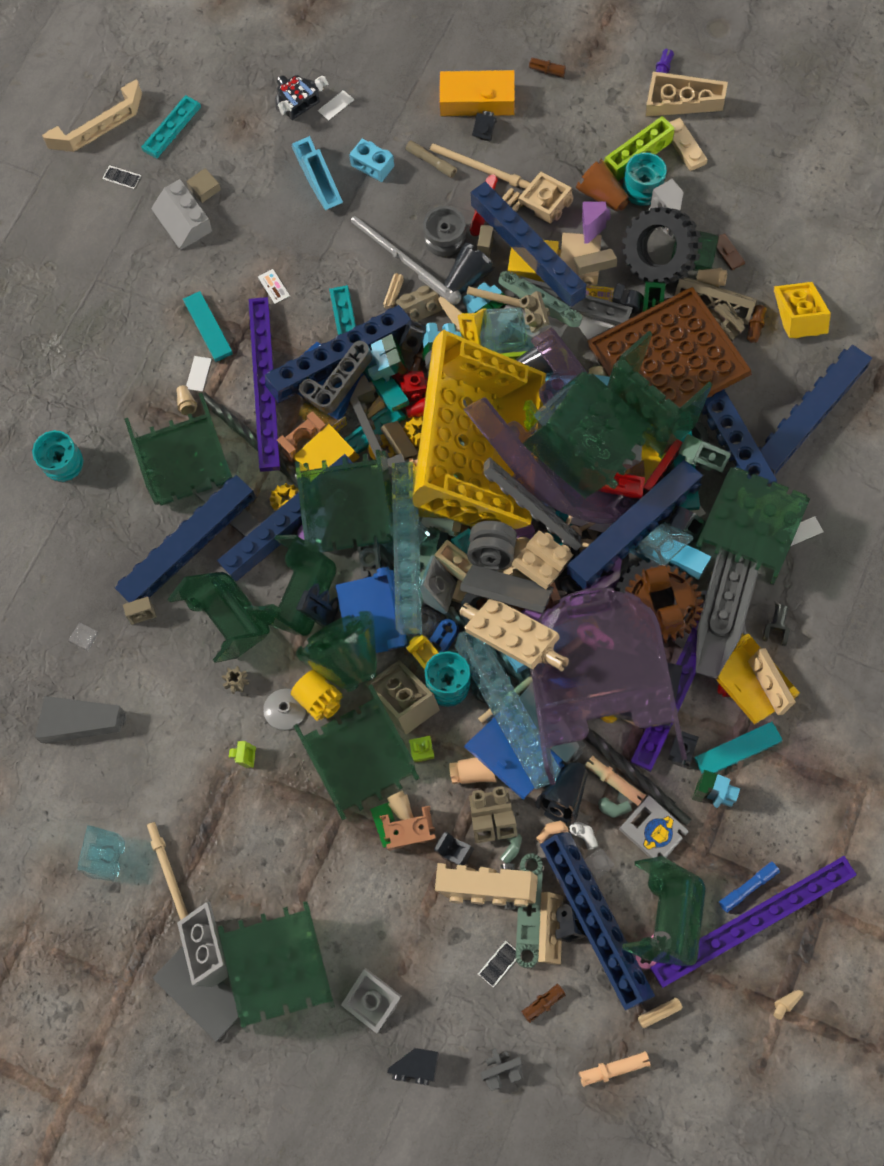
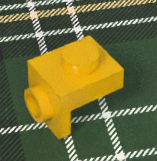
M417 635L409 642L410 645L406 648L424 669L432 656L439 653L431 641L424 635Z

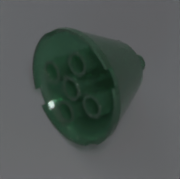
M359 611L360 616L353 618L351 615H347L323 627L307 639L308 644L304 648L299 646L296 651L297 658L340 689H346L347 692L358 688V684L365 680L370 681L377 676L374 616L370 611Z

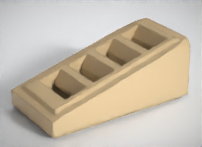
M440 296L438 299L440 305L452 323H454L457 331L460 332L458 315L462 312Z

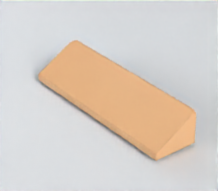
M448 540L444 542L434 555L442 566L461 582L472 566L467 554Z

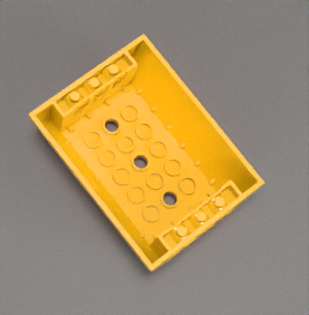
M446 330L441 331L435 337L432 345L413 491V504L415 507L471 527L483 521L502 522L513 529L531 525L532 516L530 511L526 508H521L510 494H504L496 482H491L485 477L484 462L490 457L534 495L546 373ZM463 400L466 401V403H467V405L469 406V408H466V407L464 406ZM459 437L462 438V441L464 442V446H462V445L459 443V440H458Z

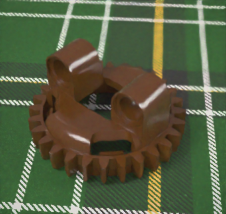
M666 565L651 566L649 569H643L642 577L635 574L636 582L630 580L629 585L631 587L625 588L627 594L623 595V600L626 602L623 603L622 607L627 609L624 611V616H631L627 623H635L632 628L633 631L638 628L641 629L639 636L646 633L647 640L654 636L656 643L659 641V638H663L664 643H667L668 637H671L672 641L675 642L676 635L683 639L684 632L690 634V627L695 628L697 626L695 621H699L701 618L697 613H702L703 608L700 607L703 604V600L697 599L702 593L700 591L695 592L698 584L691 585L693 578L691 577L686 580V572L679 575L678 568L674 572H670V566L666 568ZM672 588L677 604L658 609L657 613H655L649 593ZM691 607V612H689V615L684 621L683 619L687 614L688 609ZM645 619L657 625L659 628L658 633L654 632L655 628L646 623L641 625V621Z

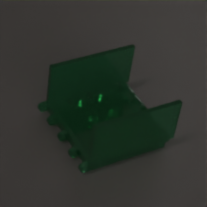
M648 331L621 354L620 359L613 365L601 407L603 409L607 408L612 412L617 421L621 420L627 425L632 434L636 433L645 441V445L647 447L651 446L659 453L658 457L662 459L676 439L681 440L695 427L713 384L708 382L681 409L670 399L666 400V395L654 385L650 386V382L639 373L652 336V332Z
M582 371L560 389L565 398L550 417L546 426H542L522 444L586 499L606 484L613 489L617 487L618 482L614 479L616 473L625 475L627 469L622 464L626 458L631 461L636 458V454L632 451L635 444L644 446L646 441L641 435L644 431L651 434L654 427L593 373L589 375L587 372Z
M202 392L198 394L205 411L204 415L193 418L192 413L188 414L189 420L175 425L173 420H170L169 427L155 431L154 426L149 427L151 433L138 436L134 431L129 418L124 419L146 488L155 505L163 506L174 502L172 496L175 495L177 500L192 496V489H196L197 494L213 488L211 482H215L216 487L224 485L228 479L233 478Z
M375 450L377 460L369 461L368 454H363V462L348 464L347 457H342L343 465L328 467L327 460H322V468L309 470L308 463H303L302 465L300 462H295L306 548L313 553L333 551V543H336L337 550L354 548L353 540L357 541L358 547L375 545L374 537H377L378 544L397 541L386 451Z
M731 467L696 544L697 550L701 551L706 542L716 546L714 553L717 555L720 549L736 554L737 556L734 561L737 563L741 557L757 563L754 570L759 571L761 565L775 571L770 584L774 585L810 498L806 494L794 489L791 495H788L789 487L773 482L771 487H768V479L753 474L750 480L747 478L748 471L738 467Z
M372 684L368 686L372 700L359 706L361 714L358 715L356 710L353 709L340 716L342 721L340 725L334 719L320 727L323 732L322 735H319L316 729L303 736L298 724L293 725L342 821L346 819L343 811L357 805L359 811L363 810L364 808L360 802L375 794L379 801L382 800L383 797L380 793L382 790L394 784L398 790L402 789L399 781L410 775H413L416 781L420 779L415 770L411 754Z
M308 901L303 902L304 911L289 914L288 907H284L285 916L267 921L266 915L263 913L260 914L262 923L244 927L243 919L238 920L240 929L224 933L222 925L217 926L241 1027L246 1033L251 1032L249 1025L262 1022L261 1012H265L266 1020L285 1015L283 1006L288 1005L289 1013L307 1009L306 999L309 998L311 999L312 1007L329 1002L331 1008L335 1007Z

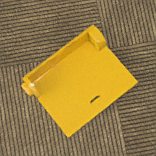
M742 633L739 642L716 680L755 725L773 714L775 710L748 663V660L758 649L762 648L750 634L744 635ZM776 666L782 679L788 687L791 695L795 699L800 694V692L783 674V672Z

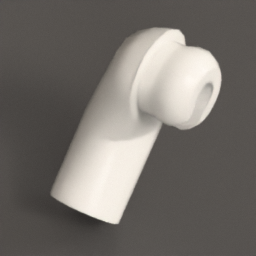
M575 822L570 825L569 830L571 834L584 839L588 850L598 847L592 827L581 822Z

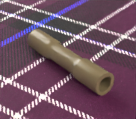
M412 140L406 145V151L428 162L448 177L453 178L455 176L457 168L439 159Z

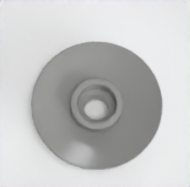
M292 689L277 690L265 701V719L275 729L291 730L297 727L306 715V709L291 696ZM286 704L288 707L286 710H281V705Z

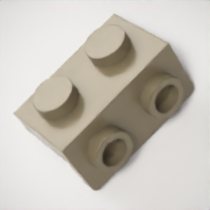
M428 285L421 286L416 291L404 294L395 300L396 306L400 305L411 320L416 322L442 311V306L438 300V293Z

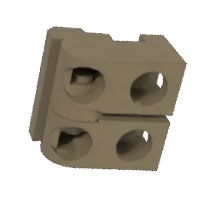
M501 786L495 787L493 792L484 793L482 790L473 791L472 795L469 796L475 843L495 840L492 819L495 822L498 840L518 837L508 789L505 790ZM512 827L508 832L500 830L501 828ZM490 830L489 834L485 836L477 833Z

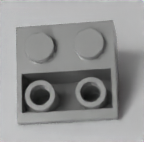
M671 179L653 189L650 208L665 207L681 210L684 192ZM661 227L665 234H668L672 239L675 238L674 233L669 228Z

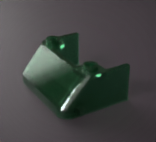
M276 535L274 539L288 548L285 562L287 567L294 571L279 606L274 604H267L265 606L245 605L243 610L266 625L298 636H307L311 633L315 622L296 610L303 591H308L316 583L319 584V595L326 590L329 591L336 575V565L331 559L298 535Z
M224 572L186 576L167 599L169 602L184 600L190 610L205 611L226 640L221 644V650L213 658L214 663L240 657L265 639L270 633V627L232 577Z
M663 856L635 861L634 865L649 873L648 887L654 895L659 897L654 937H644L639 942L624 943L622 948L646 961L680 966L694 965L698 958L706 892L703 880Z

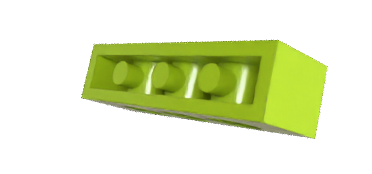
M661 116L607 155L604 161L616 179L620 181L625 177L626 166L631 157L639 153L657 154L673 142L675 127Z

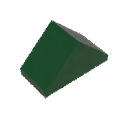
M645 282L643 312L664 302L666 283Z

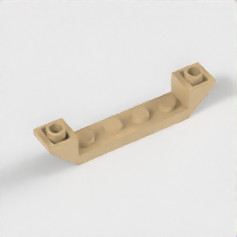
M137 79L121 88L125 99L123 102L118 103L108 111L71 131L66 136L58 126L43 134L42 137L48 149L75 152L135 116L142 96Z

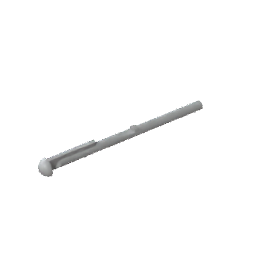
M354 216L351 219L355 226L393 254V257L400 259L405 265L416 272L422 282L449 303L456 305L461 301L459 291L453 292L358 217Z

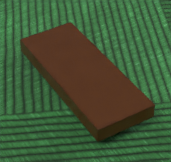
M725 233L711 240V243L731 271L745 264L744 259Z

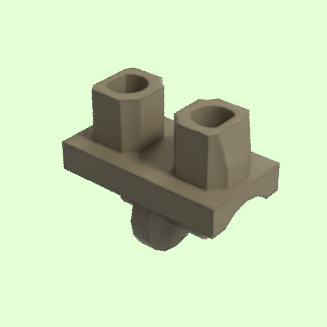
M536 291L531 295H525L519 300L520 306L525 309V323L530 326L532 333H536L540 328L550 324L548 319L550 310L545 308L541 292Z
M719 303L711 311V314L730 341H733L745 329L743 326L744 321L740 317H734L730 313V308L725 303Z

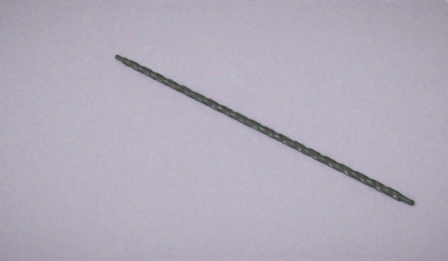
M203 392L200 395V399L213 409L212 412L258 451L257 435L244 423L238 421L236 416L226 407L218 404L206 392ZM279 455V471L302 490L310 481L305 479L299 471ZM342 510L337 522L357 538L355 521L349 518ZM366 534L363 542L370 543L372 537L370 534ZM379 542L381 561L400 575L406 582L410 569L400 560L396 559ZM449 606L448 612L443 615L456 622L459 629L465 635L470 637L499 664L503 665L507 672L521 683L530 676L525 670L517 674L506 658V654L468 634L464 628L467 625L465 620L454 607ZM557 699L582 738L594 746L600 754L620 769L625 776L645 791L667 812L670 811L686 826L690 823L692 819L675 805L676 802L666 796L656 784L641 774L633 764L615 751L608 742L590 729L583 720Z

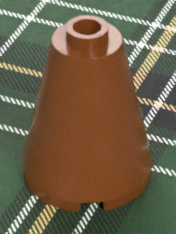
M599 159V163L596 161L584 173L582 184L578 182L576 185L578 191L598 202H606V206L614 211H623L629 204L627 201L629 196L602 159Z

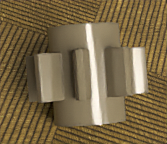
M239 666L232 670L227 668V674L222 675V679L227 681L223 684L224 688H230L232 694L239 690L244 692V685L249 684L248 680L244 679L248 675L247 672H240ZM236 677L238 681L234 682L232 679Z

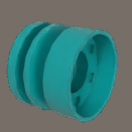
M639 153L629 159L626 166L623 189L629 196L628 200L631 203L644 206L650 205L653 189L664 184L667 169L666 164L659 156L652 153Z
M57 430L45 432L38 437L33 445V459L50 479L58 482L69 481L82 470L84 463L83 454L66 433Z
M451 651L440 652L432 656L425 667L426 687L434 694L438 705L444 707L455 706L468 696L470 690V668L466 659L458 653Z

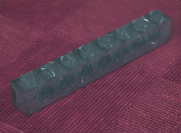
M413 462L392 463L396 630L400 635L422 633L418 507H415L413 504L416 466Z
M466 631L459 633L455 648L466 659L473 680L535 790L555 782L561 769L490 646Z

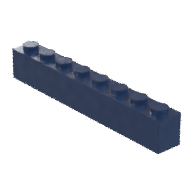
M486 181L471 191V206L490 226H493V229L570 308L585 298L586 283Z
M853 344L848 350L844 349L838 356V362L836 364L831 363L827 368V374L824 378L820 376L814 384L815 388L805 393L802 398L803 402L800 405L796 404L789 413L791 416L788 419L784 418L779 423L777 432L770 433L765 440L766 444L764 447H758L774 476L867 370L872 357Z
M345 454L342 455L217 561L233 580L237 582L292 536L304 524V521L338 489L345 491L362 476L356 465Z
M684 459L568 564L566 574L584 590L589 586L593 587L600 580V576L604 572L608 573L613 569L615 562L619 558L622 560L628 555L629 549L633 545L638 546L643 541L646 533H652L662 519L666 520L670 517L676 506H682L687 500V495L690 493L695 494L700 489L703 475Z
M237 475L228 479L218 492H214L209 497V500L203 506H199L188 520H184L173 534L166 536L163 543L158 548L152 549L148 557L144 561L137 563L133 571L127 576L122 577L114 588L128 603L145 597L150 598L257 498L253 490Z

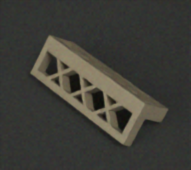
M688 277L679 279L675 295L680 293L681 288L689 289L693 287L699 293V296L704 294L709 297L711 303L706 306L710 312L713 310V308H709L713 305L715 308L716 303L723 300L727 301L734 317H738L734 309L740 306L749 308L746 319L741 318L744 324H749L757 299Z

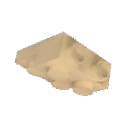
M540 172L518 199L520 204L534 210L535 216L551 224L553 220H559L562 215V209L565 206L569 207L572 204V188Z
M539 530L527 543L526 548L514 559L512 566L546 590L568 566L573 554L568 546H560L554 541L551 534L542 533Z

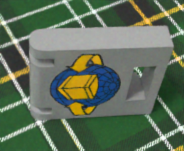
M650 796L646 797L619 828L626 837L657 865L663 862L657 854L659 853L666 859L683 839L677 831L684 836L688 833V830ZM644 809L650 815L636 828L631 822Z

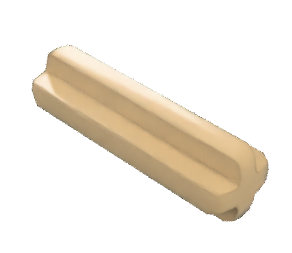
M397 273L393 275L383 303L384 308H394L395 300L398 298L404 281L403 275Z
M674 998L640 1015L638 1020L641 1026L646 1028L680 1011L682 1004L678 998Z

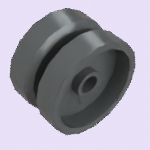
M438 206L426 214L423 228L425 245L428 250L434 255L441 257L453 256L459 253L466 242L465 218L462 213L454 207Z
M483 521L475 524L470 531V544L467 553L469 562L472 565L494 571L505 570L512 566L517 540L516 531L511 526L498 521Z

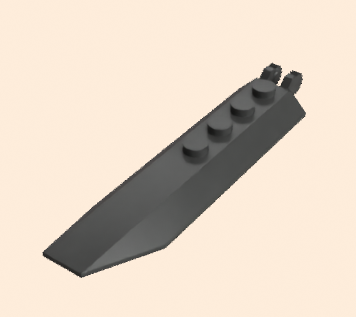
M743 506L740 518L738 519L732 513H729L697 628L695 673L715 679L718 678L741 638L770 529V524L759 525L758 523L761 510L756 509L753 514V521L745 519L748 513V506Z

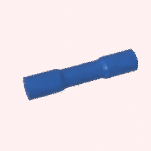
M771 861L759 870L754 877L720 900V906L728 913L754 890L780 873V870Z

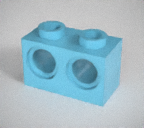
M361 139L349 154L352 167L380 182L386 178L394 167L393 155L388 150L377 147L371 141L368 142Z

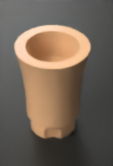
M476 757L449 763L452 784L497 782V776Z

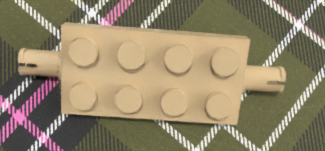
M489 599L480 610L468 603L464 604L466 608L461 607L460 615L470 620L464 627L468 634L532 670L538 663H548L560 671L565 669L562 665L567 667L569 659L554 652L553 649L554 644L560 638L556 631L496 600Z

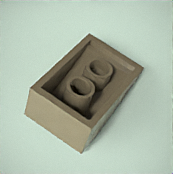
M400 660L365 684L392 721L405 735L440 711L434 694Z

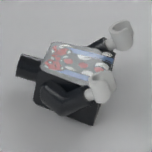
M284 75L280 76L277 79L279 86L276 88V110L281 112V115H284L286 112L290 119L294 120L320 102L318 90L322 91L323 86L329 85L325 76H320L315 81L302 78L299 75H294L290 79Z

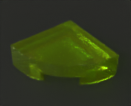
M527 400L523 407V411L526 410L524 424L527 430H534L541 414L533 401Z

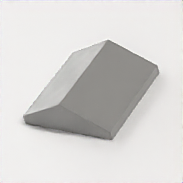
M432 555L420 583L423 603L445 614L448 612L457 582L437 558Z
M365 968L341 1006L375 1033H378L394 1012L402 996Z

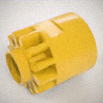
M312 669L303 675L291 690V696L316 721L322 720L324 717L327 719L332 717L341 706L339 703L343 698L342 693L318 669Z

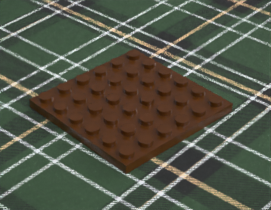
M693 287L587 341L592 353L606 371L607 376L611 378L613 386L642 431L752 375L751 369Z

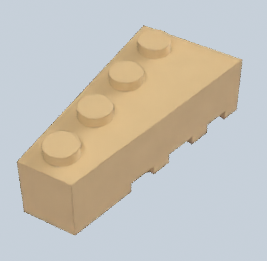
M653 72L645 117L723 111L728 82Z
M438 863L435 891L449 898V902L463 903V900H471L473 904L482 905L485 901H492L494 905L505 906L506 902H514L515 906L527 907L528 903H536L538 876L530 871L501 869L500 873H497V870L480 867L479 871H475V869L464 865H457V869H450L446 864Z

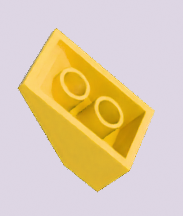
M813 282L774 286L783 328L789 338L828 334L831 313Z

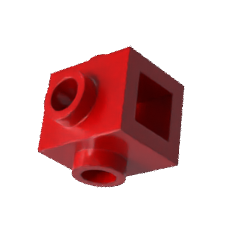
M410 371L407 374H403L404 382H401V389L407 395L409 403L426 397L428 378H424L423 371Z

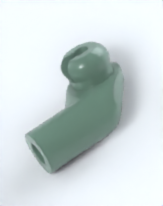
M604 797L598 802L600 811L612 818L632 811L628 801L617 805Z
M520 834L518 837L507 838V841L511 842V844L500 857L506 864H509L520 850L522 836Z

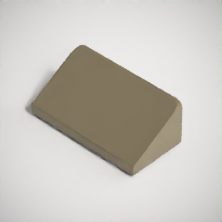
M612 249L574 257L578 275L617 267V257Z

